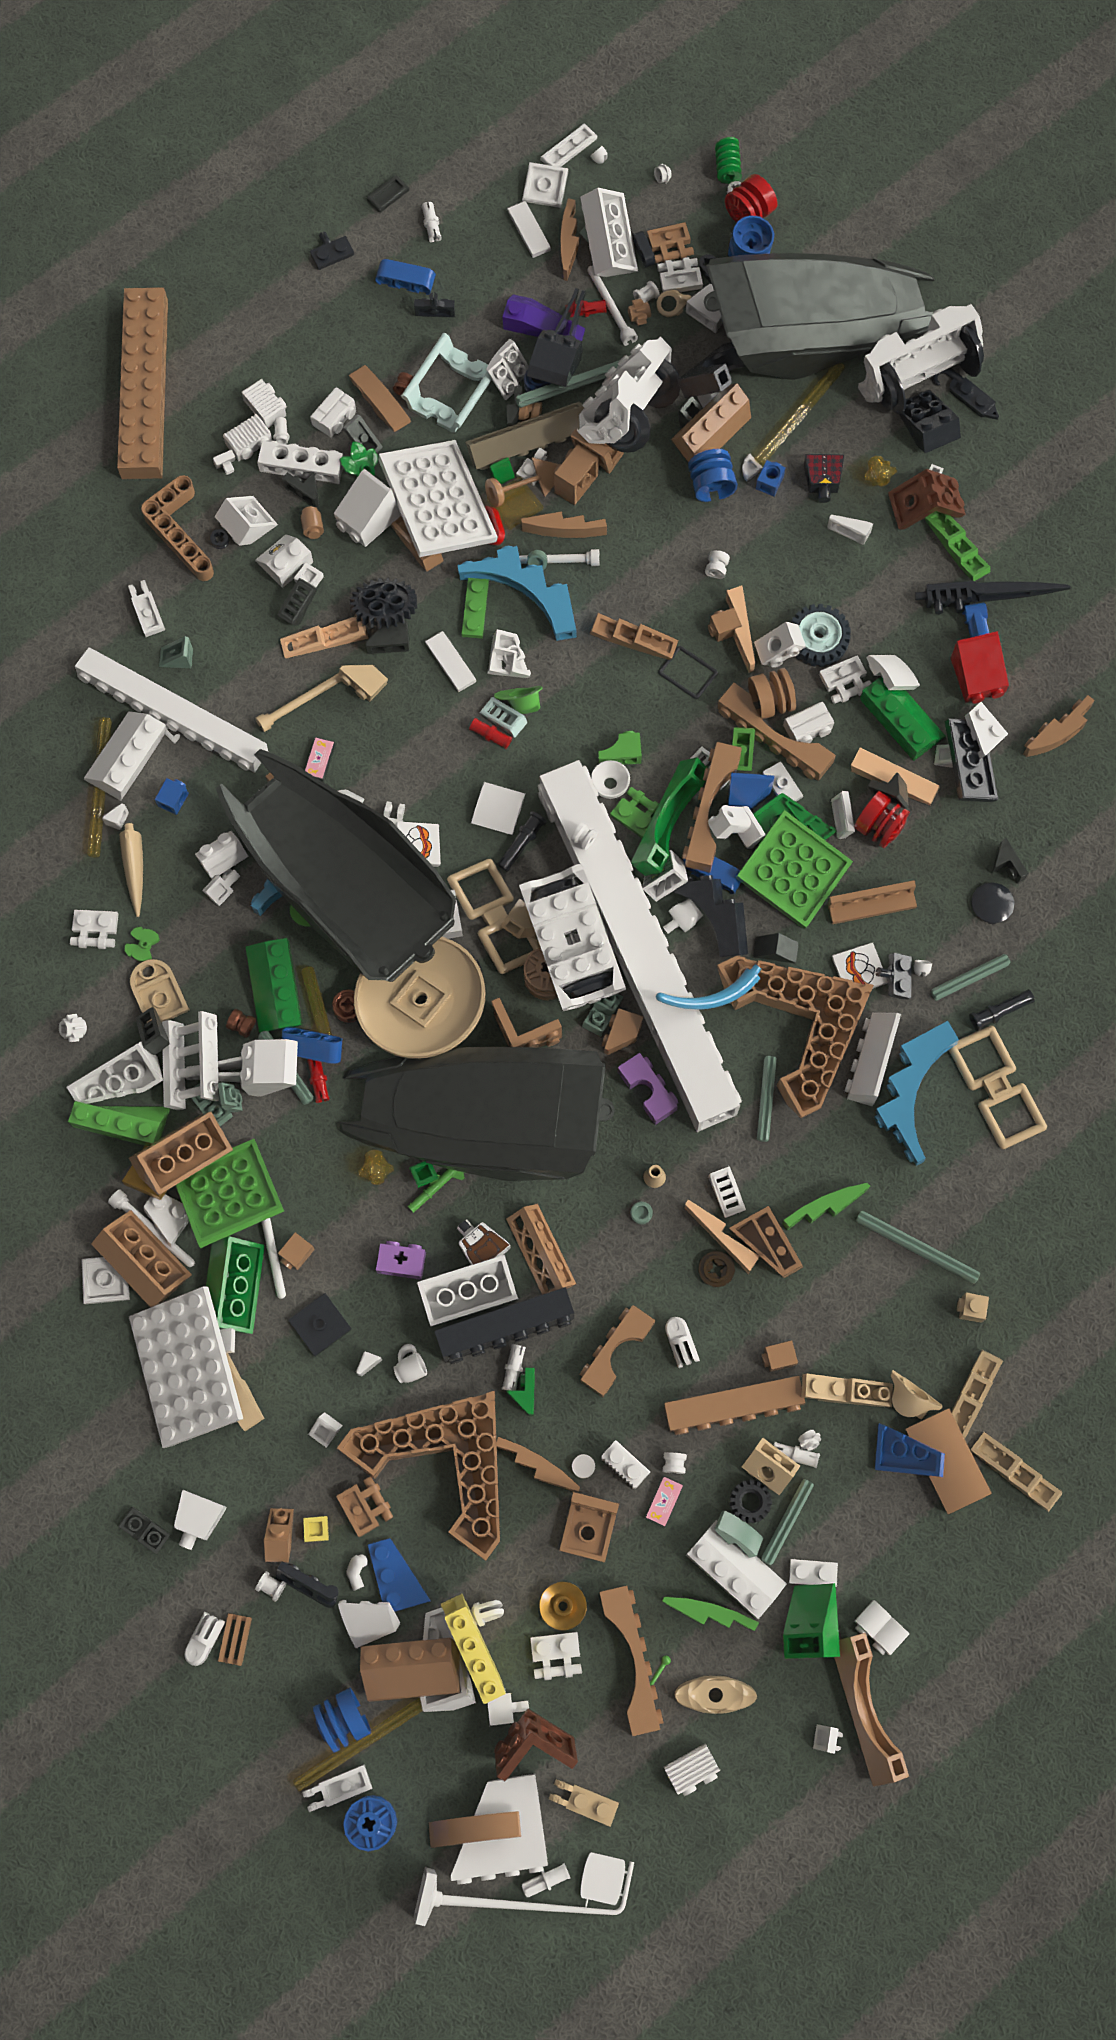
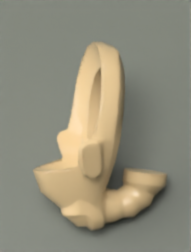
M677 290L665 291L658 297L657 309L663 316H678L683 312L687 301L692 297L690 295H683ZM666 296H672L677 301L676 308L671 312L664 311L661 307V302Z

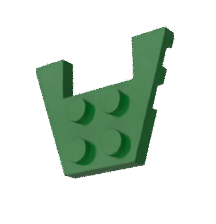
M784 793L779 794L753 814L765 834L768 833L784 810L824 840H827L837 832L834 827L827 825L821 818L806 811L803 806Z

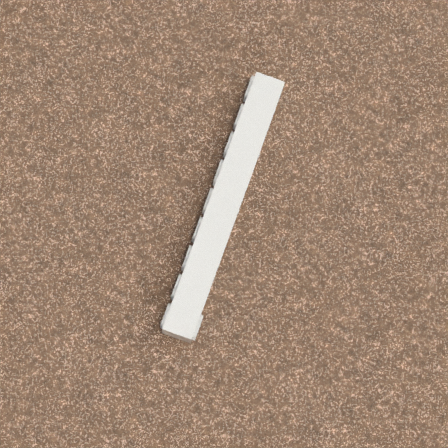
M578 760L541 775L540 784H538L540 801L546 810L550 822H555L574 866L582 863L608 940L696 1131L699 1132L736 1116L740 1108L739 1103L742 1102L740 1095L732 1082L729 1072L727 1070L724 1071L722 1068V1057L715 1046L711 1033L709 1031L706 1032L702 1025L705 1022L701 1012L694 1009L670 1006L656 999L657 993L682 998L694 997L685 988L687 983L674 954H669L667 950L669 946L668 941L660 928L657 917L655 915L652 916L649 911L651 906L638 877H633L631 872L633 871L632 864L626 855L622 842L616 840L614 833H616L614 825L607 814L604 804L599 803L597 796H599L598 791L591 780L587 767H582ZM582 822L590 830L594 829L597 831L595 840L587 850L583 849L580 843L571 841L574 831Z

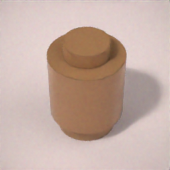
M316 507L304 508L301 514L303 533L310 539H317L324 533L321 513Z

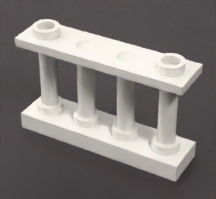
M200 1011L198 1012L199 1022L186 1026L171 1020L162 1022L170 1042L163 1049L164 1107L175 1110L186 1109L185 1099L195 1096L219 1101L217 1015ZM199 1031V1043L184 1047V1035ZM199 1053L200 1065L185 1068L184 1056ZM200 1074V1086L185 1090V1077Z

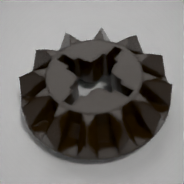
M710 1252L702 1258L699 1264L700 1277L705 1284L714 1288L724 1287L732 1280L735 1273L732 1259L723 1252ZM712 1261L717 1266H726L720 1271L721 1278L716 1273L708 1274L713 1269Z

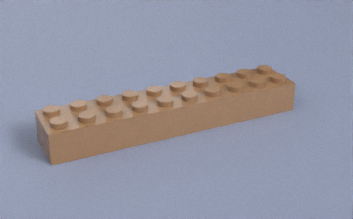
M124 288L117 467L122 479L162 478L168 313V299L164 288Z

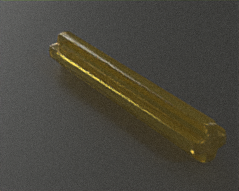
M312 966L305 967L302 970V976L318 1033L332 1035L314 968Z

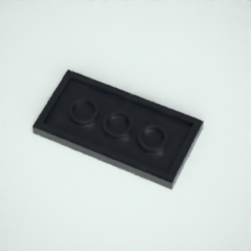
M947 719L945 727L958 799L961 801L980 802L997 801L998 795L990 752L983 758H980L978 752L981 751L977 740L973 741L971 729L967 721Z

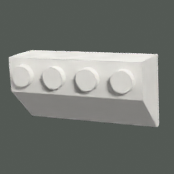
M596 188L581 196L585 228L595 275L609 277L638 272L624 193Z
M128 712L84 777V780L121 801L165 735L166 724L148 714Z
M872 1013L870 1019H865L862 1031H865L866 1034L864 1039L860 1038L856 1050L860 1052L858 1060H853L851 1072H854L852 1080L848 1079L845 1092L848 1093L847 1099L873 1106L901 1014Z
M505 1255L417 1282L430 1326L518 1299Z
M716 1520L686 1556L757 1620L773 1603L787 1583L757 1556L749 1558L736 1543L728 1545L714 1530L718 1522Z

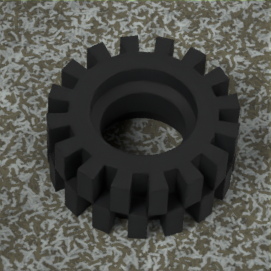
M754 1480L743 1481L732 1490L729 1498V1505L733 1515L746 1523H756L764 1519L770 1512L772 1505L771 1494L768 1492V1488L763 1486L761 1482ZM754 1493L758 1496L759 1506L756 1510L748 1511L742 1506L741 1501L744 1494Z

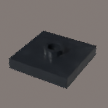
M326 1293L289 1319L315 1357L352 1330Z

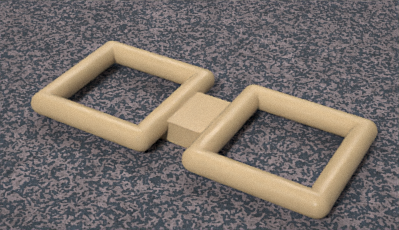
M486 859L448 876L447 881L452 890H455V895L467 917L471 920L480 916L483 917L487 927L480 929L477 934L498 972L504 974L524 965L527 956L531 952L504 964L488 936L503 929L501 925L508 916L503 906L511 903L514 899L493 860ZM488 869L503 897L473 910L458 881ZM535 936L527 938L533 950L541 947Z
M988 1026L959 1039L957 1045L949 1050L968 1088L973 1091L982 1086L985 1087L990 1098L981 1101L978 1107L1001 1149H1006L1047 1129V1125L1026 1085L1020 1083L1011 1087L1006 1075L1015 1072L1016 1066L994 1026ZM990 1036L1005 1067L974 1080L959 1049ZM1020 1094L1036 1125L1005 1139L989 1107Z

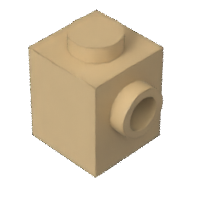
M965 1293L962 1298H959L957 1304V1311L960 1312L959 1319L982 1323L986 1320L989 1297Z

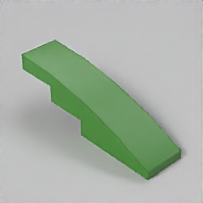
M935 511L925 517V521L957 565L972 581H976L990 573V566L978 555V548L966 537V531L950 515Z
M864 1183L822 1196L784 1219L782 1224L789 1230L804 1217L811 1224L826 1211H829L834 1217L864 1194L870 1185Z
M664 1597L662 1600L663 1603L702 1625L705 1624L708 1617L727 1628L731 1626L733 1620L751 1631H755L759 1622L736 1611L712 1603L673 1597Z

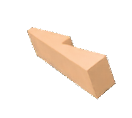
M739 586L727 590L726 601L730 609H735L742 624V627L734 630L733 638L750 673L754 671L755 659L743 587Z
M352 617L324 628H320L318 625L284 637L280 641L284 657L290 658L369 639L366 626L362 625V621L357 622L356 617ZM290 642H292L293 651L288 650Z
M859 748L851 764L852 772L878 782L885 781L889 783L898 772L907 784L908 797L927 805H931L939 789V785L862 748Z
M688 1200L684 1208L749 1274L759 1255L723 1233L722 1231L726 1226L724 1222Z

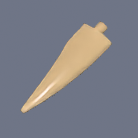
M127 823L125 824V830L119 834L121 853L131 902L136 917H139L143 889L142 838L139 832L134 831L133 824Z

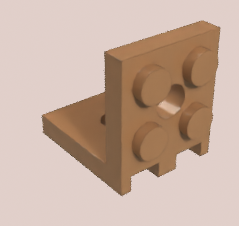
M576 429L571 434L574 447L579 443L598 455V465L603 467L609 474L624 454L610 448L607 444L588 443Z
M500 998L492 1001L493 1014L509 1047L540 1048L546 1044L550 1047L560 1042L562 1026L558 1019L517 1036Z
M573 1492L560 1551L605 1563L619 1504ZM584 1527H591L594 1530L595 1535L593 1539L584 1540L582 1538L581 1531Z

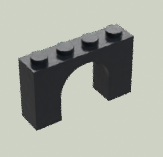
M733 342L722 344L677 379L684 398L722 392L733 383L729 371L746 365L738 356Z

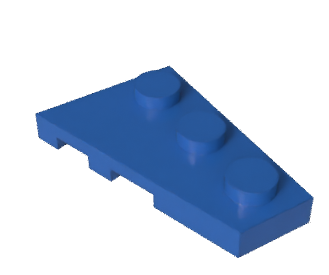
M879 1423L875 1470L943 1477L945 1453Z
M391 1538L368 1545L382 1602H389L394 1612L431 1601Z

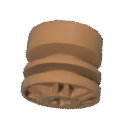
M785 668L778 669L777 673L770 671L769 682L764 674L748 678L749 694H751L753 702L760 701L761 709L756 711L762 719L774 716L775 706L780 714L785 713L786 709L788 712L796 709L794 685Z
M540 947L532 951L524 963L525 985L534 997L542 1000H553L558 995L550 973L543 972V969L548 970Z

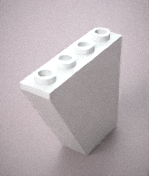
M535 1774L510 1777L505 1782L501 1779L487 1782L474 1816L519 1811L521 1837L464 1843L451 1874V1881L457 1880V1884L471 1883L474 1877L481 1876L482 1881L495 1879V1874L505 1873V1877L519 1875V1870L529 1869V1873L544 1871L543 1866H548Z

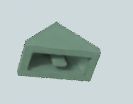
M185 636L161 647L159 667L191 668L193 647L190 639Z

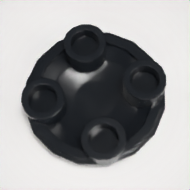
M994 882L985 883L978 887L971 900V906L977 917L992 925L1008 919L1015 905L1013 895L1009 889L1002 884Z

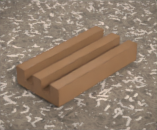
M228 1613L218 1659L219 1662L242 1666L252 1618ZM234 1619L236 1620V1624L229 1652V1657L225 1658L232 1621ZM245 1621L238 1660L234 1659L240 1626L241 1622Z

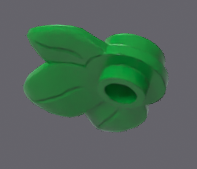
M354 441L351 444L350 456L341 457L339 460L348 474L358 477L363 468H366L374 476V467L378 463V456L374 448L366 450L362 444Z

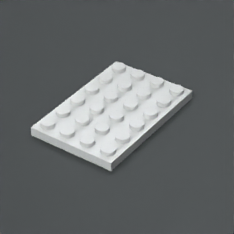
M456 440L379 454L378 460L419 557L497 541V534Z
M208 1287L198 1288L129 1316L162 1448L179 1444L243 1419Z

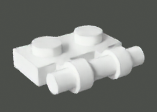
M686 257L680 261L672 262L671 260H666L665 263L657 264L658 272L666 271L660 273L662 291L677 290L685 292L702 289L703 283L700 268H691L698 266L697 258L689 259V257Z
M858 655L819 672V676L827 691L836 689L838 693L831 696L834 704L840 701L842 703L846 702L850 697L857 694L860 696L862 690L871 684L870 681L863 683L861 678L866 676L867 672ZM853 682L854 687L845 690L844 685Z
M74 910L72 931L80 932V936L71 937L70 945L79 946V948H87V946L98 947V949L114 948L115 939H107V935L116 934L118 912ZM88 933H100L98 938H88Z
M577 1632L531 1638L533 1662L543 1661V1668L534 1669L535 1679L544 1678L545 1680H552V1677L564 1675L568 1678L573 1677V1674L582 1673L581 1664L571 1665V1657L580 1656ZM564 1658V1666L550 1667V1660Z

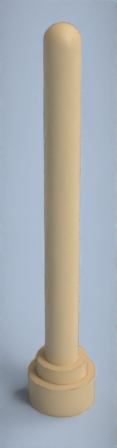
M339 673L271 714L267 713L257 716L255 718L259 727L262 726L263 732L271 729L274 721L341 682Z

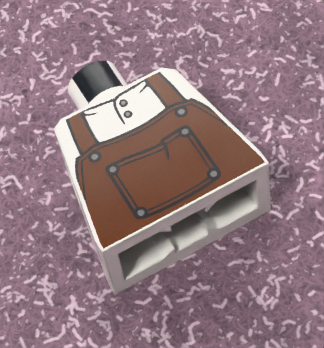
M465 1220L457 1227L464 1236L459 1242V1246L471 1265L502 1256L511 1248L505 1239L483 1222L474 1228L468 1220Z

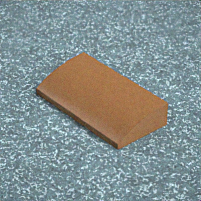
M950 1409L944 1410L906 1429L909 1437L945 1453L943 1477H929L947 1514L992 1494Z

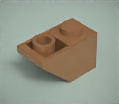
M618 1009L616 1015L612 1014L609 1022V1027H612L609 1035L605 1034L602 1042V1047H605L604 1054H612L635 1043L643 1023V1016L622 1009Z
M270 1509L264 1538L265 1562H289L294 1509Z

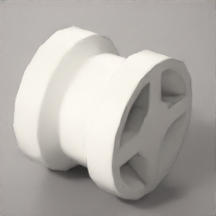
M582 822L574 831L571 841L580 843L581 847L587 850L595 840L597 831L594 829L590 830Z
M670 1452L664 1453L666 1462L662 1472L685 1474L684 1461L687 1455Z

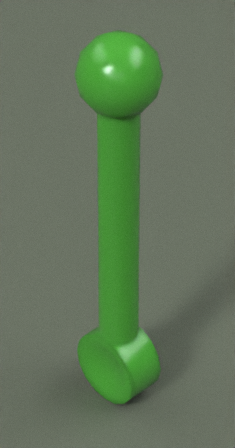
M669 1656L662 1657V1663L652 1678L650 1686L655 1683L664 1667L670 1664L671 1659Z

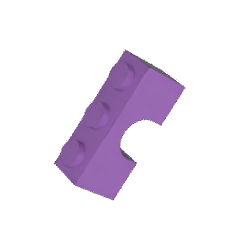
M639 1053L619 1066L618 1074L629 1089L636 1085L644 1084L652 1090L653 1094L643 1103V1109L656 1125L677 1111L678 1100L672 1092L668 1093L664 1088L666 1084L659 1074H654L651 1069L653 1065L647 1057L643 1058Z

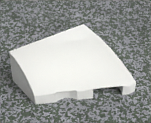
M496 630L492 640L488 674L521 678L530 677L531 672L526 668L524 662L525 655L519 647L520 641L517 634ZM501 660H503L506 663V668L504 670L502 669Z
M342 1600L338 1603L343 1622L355 1648L395 1632L400 1624L389 1602L372 1604L369 1601H361L360 1604L346 1603V1600Z

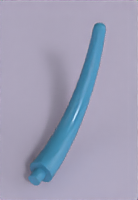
M755 964L751 970L746 968L733 984L709 996L682 998L657 993L656 999L664 1004L683 1009L699 1010L723 1006L740 998L753 988L760 980L758 974L761 968Z

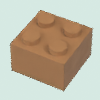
M579 443L574 449H570L565 457V461L562 464H558L554 470L555 493L575 506L598 476V455Z

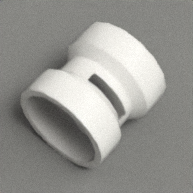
M711 551L705 574L718 579L724 578L726 574L725 566L728 565L730 558L729 555L722 551Z

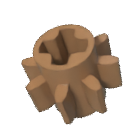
M641 298L632 300L633 305L628 307L630 321H636L637 325L646 324V319L651 317L649 303H644Z

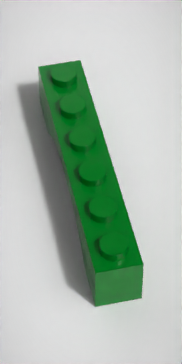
M697 757L680 761L635 852L631 864L644 876L662 872L670 856L669 840L673 827L685 806L705 783L703 777L705 769L708 767Z

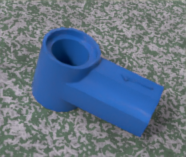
M983 602L964 605L962 614H965L966 621L964 623L968 625L970 638L988 634L986 604Z

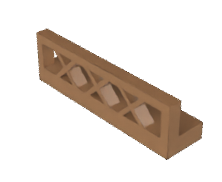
M915 881L830 897L827 905L832 924L916 908L917 904L914 896Z
M538 1204L523 1207L506 1219L542 1295L564 1287L567 1289L576 1284ZM520 1216L524 1222L523 1230L519 1229L515 1221ZM527 1237L531 1238L534 1243L533 1250L529 1249L526 1244ZM537 1257L541 1258L543 1262L542 1270L537 1267ZM547 1277L551 1279L555 1287L550 1291L546 1285Z

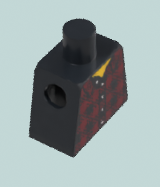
M805 454L804 470L809 493H818L819 502L827 503L831 500V493H838L844 455Z

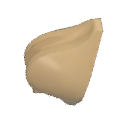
M892 1370L891 1377L894 1382L892 1403L899 1414L906 1417L917 1416L919 1419H923L929 1410H940L942 1408V1404Z

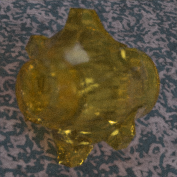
M874 456L868 461V472L865 475V480H870L872 486H885L890 483L891 476L897 473V470L890 466V461H884L881 456Z
M372 1150L365 1154L364 1165L359 1171V1177H365L373 1185H379L384 1183V1179L387 1178L389 1173L394 1171V1168L385 1160L381 1151Z

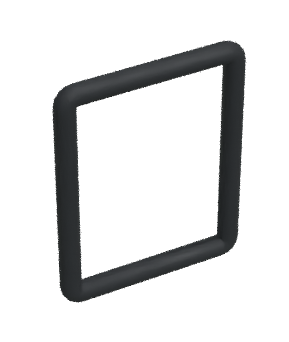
M678 646L672 659L681 650L714 673L697 695L663 673L671 660L667 659L658 674L694 699H698L717 676L718 671L684 647Z

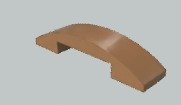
M519 1811L429 1822L430 1846L435 1848L521 1837Z

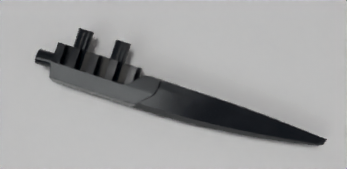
M1011 581L926 584L925 591L915 592V600H925L926 608H931V605H934L935 614L940 615L943 613L942 604L945 607H949L950 604L954 603L956 613H962L964 611L963 603L970 605V602L980 603L1038 596L1068 590L1071 587L1067 584Z

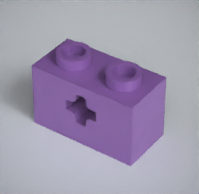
M386 1241V1244H380L376 1266L378 1274L422 1280L426 1252L422 1249V1246L409 1244L408 1247L399 1246L400 1243ZM401 1255H404L407 1261H403L402 1264H399L396 1258H400Z

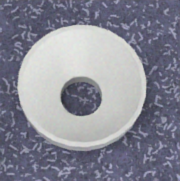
M609 760L595 767L591 780L598 791V795L613 799L620 797L626 792L630 784V774L623 764ZM608 778H613L616 780L617 785L613 789H608L605 787L604 781Z

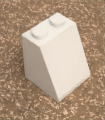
M365 469L361 471L334 512L337 527L342 532L346 531L354 542H360L365 547L401 516L392 490Z

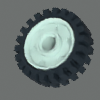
M815 604L810 605L809 609L804 607L801 612L798 611L791 623L799 626L806 646L796 655L798 660L802 659L804 664L810 663L813 667L816 665L824 667L825 664L828 666L832 665L834 661L837 662L840 660V657H843L850 642L851 630L848 620H845L843 613L839 615L838 609L835 608L833 611L831 610L832 606L827 605L824 608L823 604H818V607H815ZM820 633L824 637L818 638L814 634Z

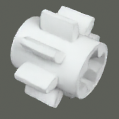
M77 1014L67 1015L59 1024L60 1035L64 1039H68L69 1042L79 1041V1038H83L87 1030L86 1022L81 1017L77 1018Z

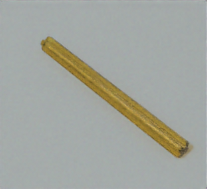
M843 363L834 365L828 370L754 458L756 462L764 466L766 460H769L841 375L845 368Z
M102 717L99 720L96 759L110 740L112 725L110 718ZM93 786L88 855L95 858L100 856L102 818L104 816L106 793L96 786Z
M420 1697L373 1727L371 1734L358 1741L353 1740L347 1747L341 1748L295 1778L293 1782L297 1790H303L422 1712Z

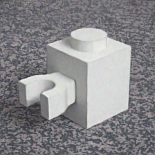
M506 1693L488 1702L490 1725L514 1723L513 1713L529 1709L528 1701L512 1702L511 1693Z

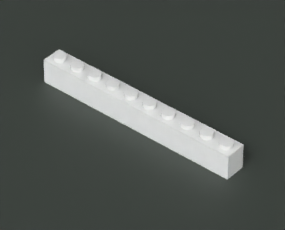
M90 647L75 665L78 678L82 682H89L95 685L103 693L108 692L117 701L130 704L137 712L142 711L166 724L170 730L183 733L190 741L196 740L205 749L218 752L222 758L236 762L244 770L249 769L255 773L261 762L254 754L259 749L268 751L265 742Z

